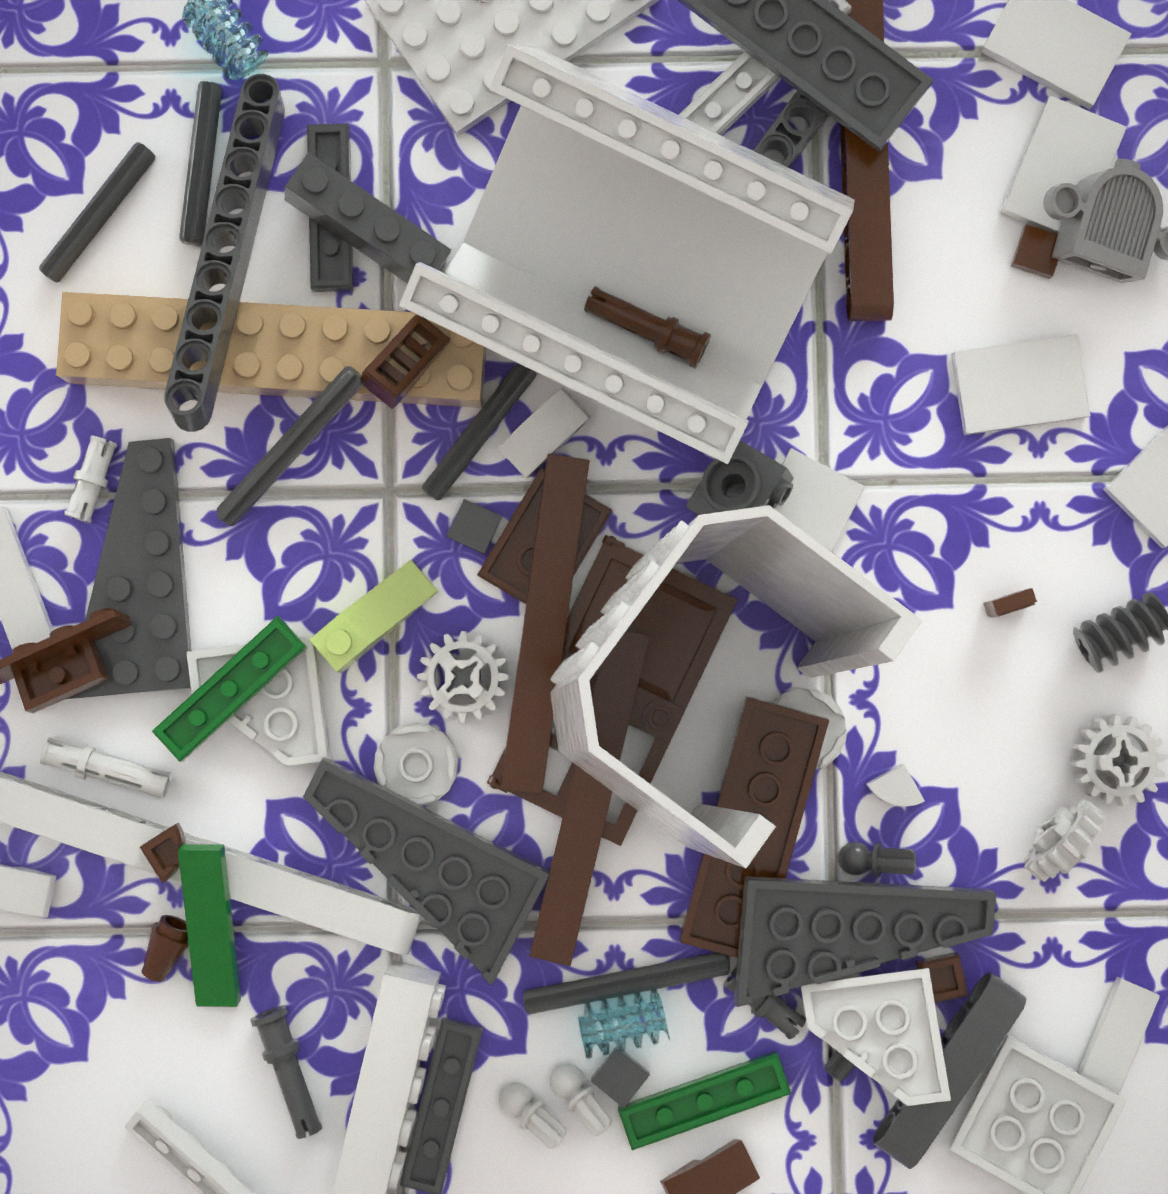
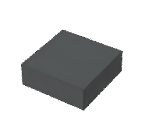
M464 499L446 537L485 555L502 520V516Z
M616 1046L593 1074L591 1082L624 1108L650 1076V1072L619 1046Z

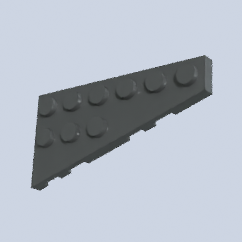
M323 757L303 798L338 833H342L360 851L359 854L370 865L373 864L388 879L387 882L433 928H437L454 945V949L464 959L467 958L482 973L481 976L492 986L542 891L550 871Z

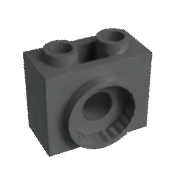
M739 441L728 464L715 459L708 465L700 484L685 507L695 517L702 514L767 505L775 508L777 504L782 506L790 496L793 489L791 482L794 477L784 465L746 443ZM736 482L745 483L746 488L741 496L737 498L727 497L728 489L732 484Z

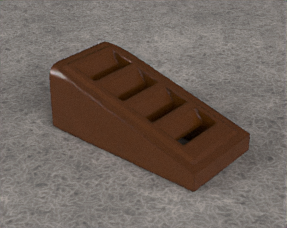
M415 314L362 372L363 386L388 407L394 409L450 343L451 339L426 318ZM416 332L429 342L432 347L427 350L411 337L412 334ZM402 346L407 347L420 360L418 362L414 361L401 350ZM392 359L395 360L404 369H406L408 373L406 375H403L389 362ZM380 373H383L386 377H388L392 382L396 384V386L392 385L389 381L382 377Z

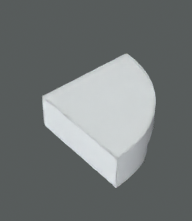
M900 764L866 783L869 790L876 797L892 805L914 806L925 802L905 764Z

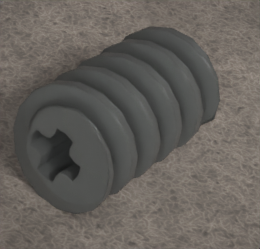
M1152 592L1143 594L1141 601L1137 599L1128 601L1126 608L1117 606L1112 608L1110 615L1106 613L1097 615L1095 622L1091 620L1083 621L1080 629L1073 628V635L1086 662L1097 673L1103 672L1101 659L1106 658L1112 666H1117L1119 663L1118 651H1121L1127 659L1134 658L1132 645L1136 644L1142 652H1148L1149 643L1147 638L1149 637L1160 646L1165 644L1163 631H1168V613L1158 597Z

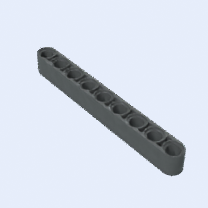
M265 73L250 76L244 81L241 88L164 394V402L175 424L187 432H196L203 429L209 424L212 417L285 117V107L279 85L272 76ZM262 100H269V101L264 102V103H258L259 101H262ZM260 135L257 139L249 140L250 137ZM252 172L246 177H239L242 173ZM244 209L238 214H229L232 210ZM227 246L235 247L231 251L226 253L219 252L222 248ZM225 284V287L219 291H209L214 285ZM208 322L216 323L212 329L207 331L199 330L201 326ZM198 361L207 362L202 369L189 370ZM189 400L198 401L190 410H179L181 405Z

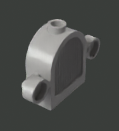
M1117 159L1114 168L1091 174L1082 179L1076 186L1071 183H1063L1051 187L1046 192L1043 200L1046 213L1053 219L1062 220L1052 253L1053 258L1121 283L1145 279L1153 252L1158 258L1168 260V226L1160 228L1163 218L1162 196L1154 180L1147 173L1140 170L1141 165L1138 162L1129 159Z

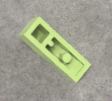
M410 560L342 611L309 640L336 672H344L438 593V590L416 564Z

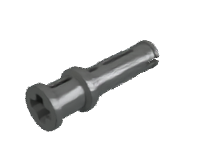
M278 1006L255 1015L250 1019L252 1027H257L265 1049L262 1053L264 1061H267V1064L273 1065L296 1132V1138L302 1139L306 1138V1132H309L311 1136L321 1131L322 1125L317 1117L296 1056L300 1045L298 1039L292 1038L285 1018V1015L288 1013L286 1006Z

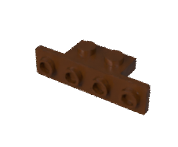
M111 608L99 609L89 614L88 620L78 625L59 627L50 632V637L38 643H25L15 647L11 651V655L0 659V684L15 679L25 711L33 714L108 680L95 641L132 625L129 616Z

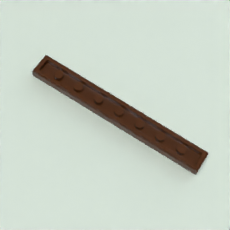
M547 454L500 789L535 794L543 793L553 723L550 692L556 685L550 678L561 665L590 463L588 459Z
M627 630L600 665L592 694L599 746L619 761L650 638L648 635ZM576 764L529 954L530 957L566 966H571L612 796L611 790Z

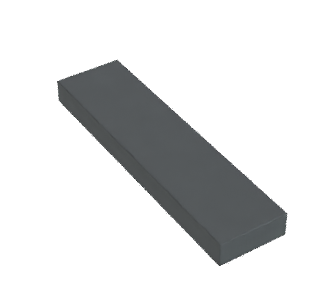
M349 124L307 125V151L351 181ZM309 217L310 287L312 292L354 291L353 246Z
M446 1017L442 1018L400 1186L431 1194L442 1193L483 1027Z

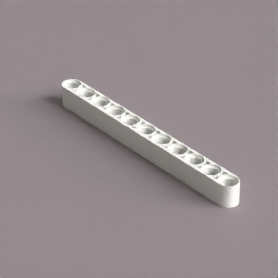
M0 772V823L156 874L141 851L140 846L170 827ZM184 832L186 844H219ZM224 845L230 899L393 953L409 954L421 915L414 908ZM180 867L170 879L181 882Z

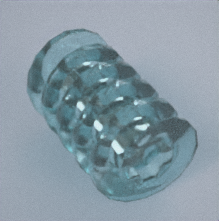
M188 0L183 9L182 20L187 27L192 28V33L196 39L202 41V46L206 52L213 54L212 59L216 65L223 67L222 72L227 79H242L255 71L265 61L268 51H257L263 42L262 37L259 34L248 37L253 26L249 21L239 23L243 13L239 8L229 10L233 0Z
M651 989L649 1003H646L641 994L637 992L634 993L633 1005L630 1007L623 996H618L615 1010H612L608 1001L603 999L601 1000L599 1013H595L590 1003H585L583 1016H578L587 1059L592 1058L594 1045L598 1046L603 1056L608 1055L611 1041H614L620 1052H624L626 1050L627 1038H631L637 1049L642 1047L644 1034L648 1035L653 1045L659 1044L660 1031H664L670 1040L662 998L657 989Z

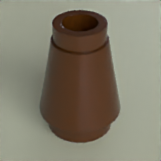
M162 915L159 922H155L152 925L144 966L141 970V973L146 978L156 982L165 981L167 975L187 949L189 943L185 920L172 915Z

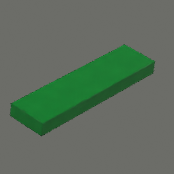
M280 616L275 617L156 726L152 732L179 762H184L305 651L308 646Z
M182 844L178 850L196 1007H237L241 1001L224 844Z
M776 1051L629 1102L624 1108L618 1106V1112L631 1150H635L790 1095L791 1091Z

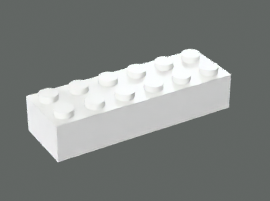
M392 961L383 974L331 1194H395L390 1193V1189L397 1190L407 1152L400 1151V1146L407 1147L417 1110L409 1109L410 1104H417L427 1071L426 1068L419 1067L421 1060L427 1061L437 1028L430 1026L429 1023L431 1018L437 1019L446 990V985L439 984L440 971Z

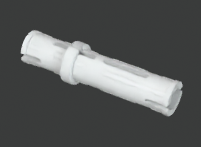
M53 738L47 739L40 755V764L73 772L77 778L83 780L87 777L99 779L164 799L168 791L172 776L170 772L156 770L141 764L104 755L103 753L96 752V748L86 745L82 748L54 740Z

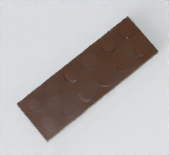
M746 696L716 807L760 814L774 824L776 828L747 868L702 853L679 937L681 943L738 958L745 876L786 878L829 724L828 718Z

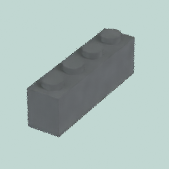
M309 152L285 185L284 200L407 284L416 263L422 262L441 271L448 260L452 249Z

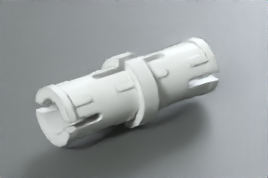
M91 435L81 469L76 470L73 476L77 481L67 510L64 513L65 516L91 523V517L101 488L106 489L108 484L105 476L114 450L117 447L116 443L112 441L106 442L104 438Z

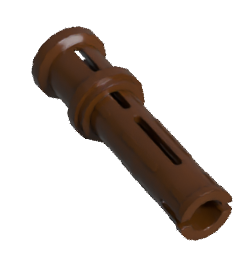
M595 286L592 289V297L588 296L585 303V312H590L654 342V348L658 352L664 354L668 351L689 361L690 367L697 368L709 344L710 333L704 332L699 334L680 325L679 319L675 317H668L664 320L600 290L599 287Z

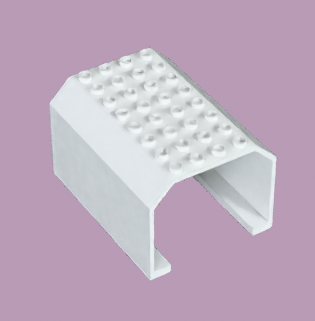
M507 45L489 90L520 104V109L466 236L446 271L442 273L422 262L416 263L399 306L728 464L748 425L749 420H747V417L827 253L832 254L853 212L855 200L540 48ZM595 286L599 287L600 290L664 320L668 317H675L679 319L680 325L699 334L704 332L710 333L709 344L697 368L690 367L689 361L668 351L664 354L658 352L654 348V342L590 312H585V303L588 296L592 297V289Z
M770 505L698 515L688 525L681 520L676 527L674 526L664 538H661L652 549L650 548L636 562L625 577L628 580L627 583L613 593L600 611L604 616L589 626L575 646L580 650L564 660L550 678L556 684L550 695L558 750L562 755L687 848L743 868L748 867L776 826L760 814L700 803L690 814L602 749L598 742L589 680L676 563L705 559L815 641L797 666V669L807 677L813 678L895 661L923 620Z

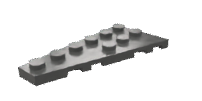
M171 438L128 442L85 621L88 620V615L103 608H111L128 615L132 625L95 641L108 680L66 699L191 688L187 652L192 650L174 440Z
M745 876L734 1003L737 1007L751 1004V1000L772 994L776 997L790 993V989L814 982L818 985L880 967V964L898 958L905 960L918 956L917 953L937 947L948 948L993 935L997 893L991 889Z

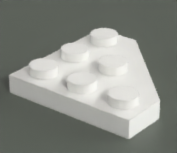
M313 635L299 637L308 648L228 720L231 725L261 745L284 766L321 762L323 757L330 759L316 647L309 640ZM246 644L188 651L187 661L191 693L193 694Z
M929 968L834 980L818 985L811 983L801 986L807 1029L820 1039H823L865 1074L885 1087L896 1098L907 1106L951 1101Z

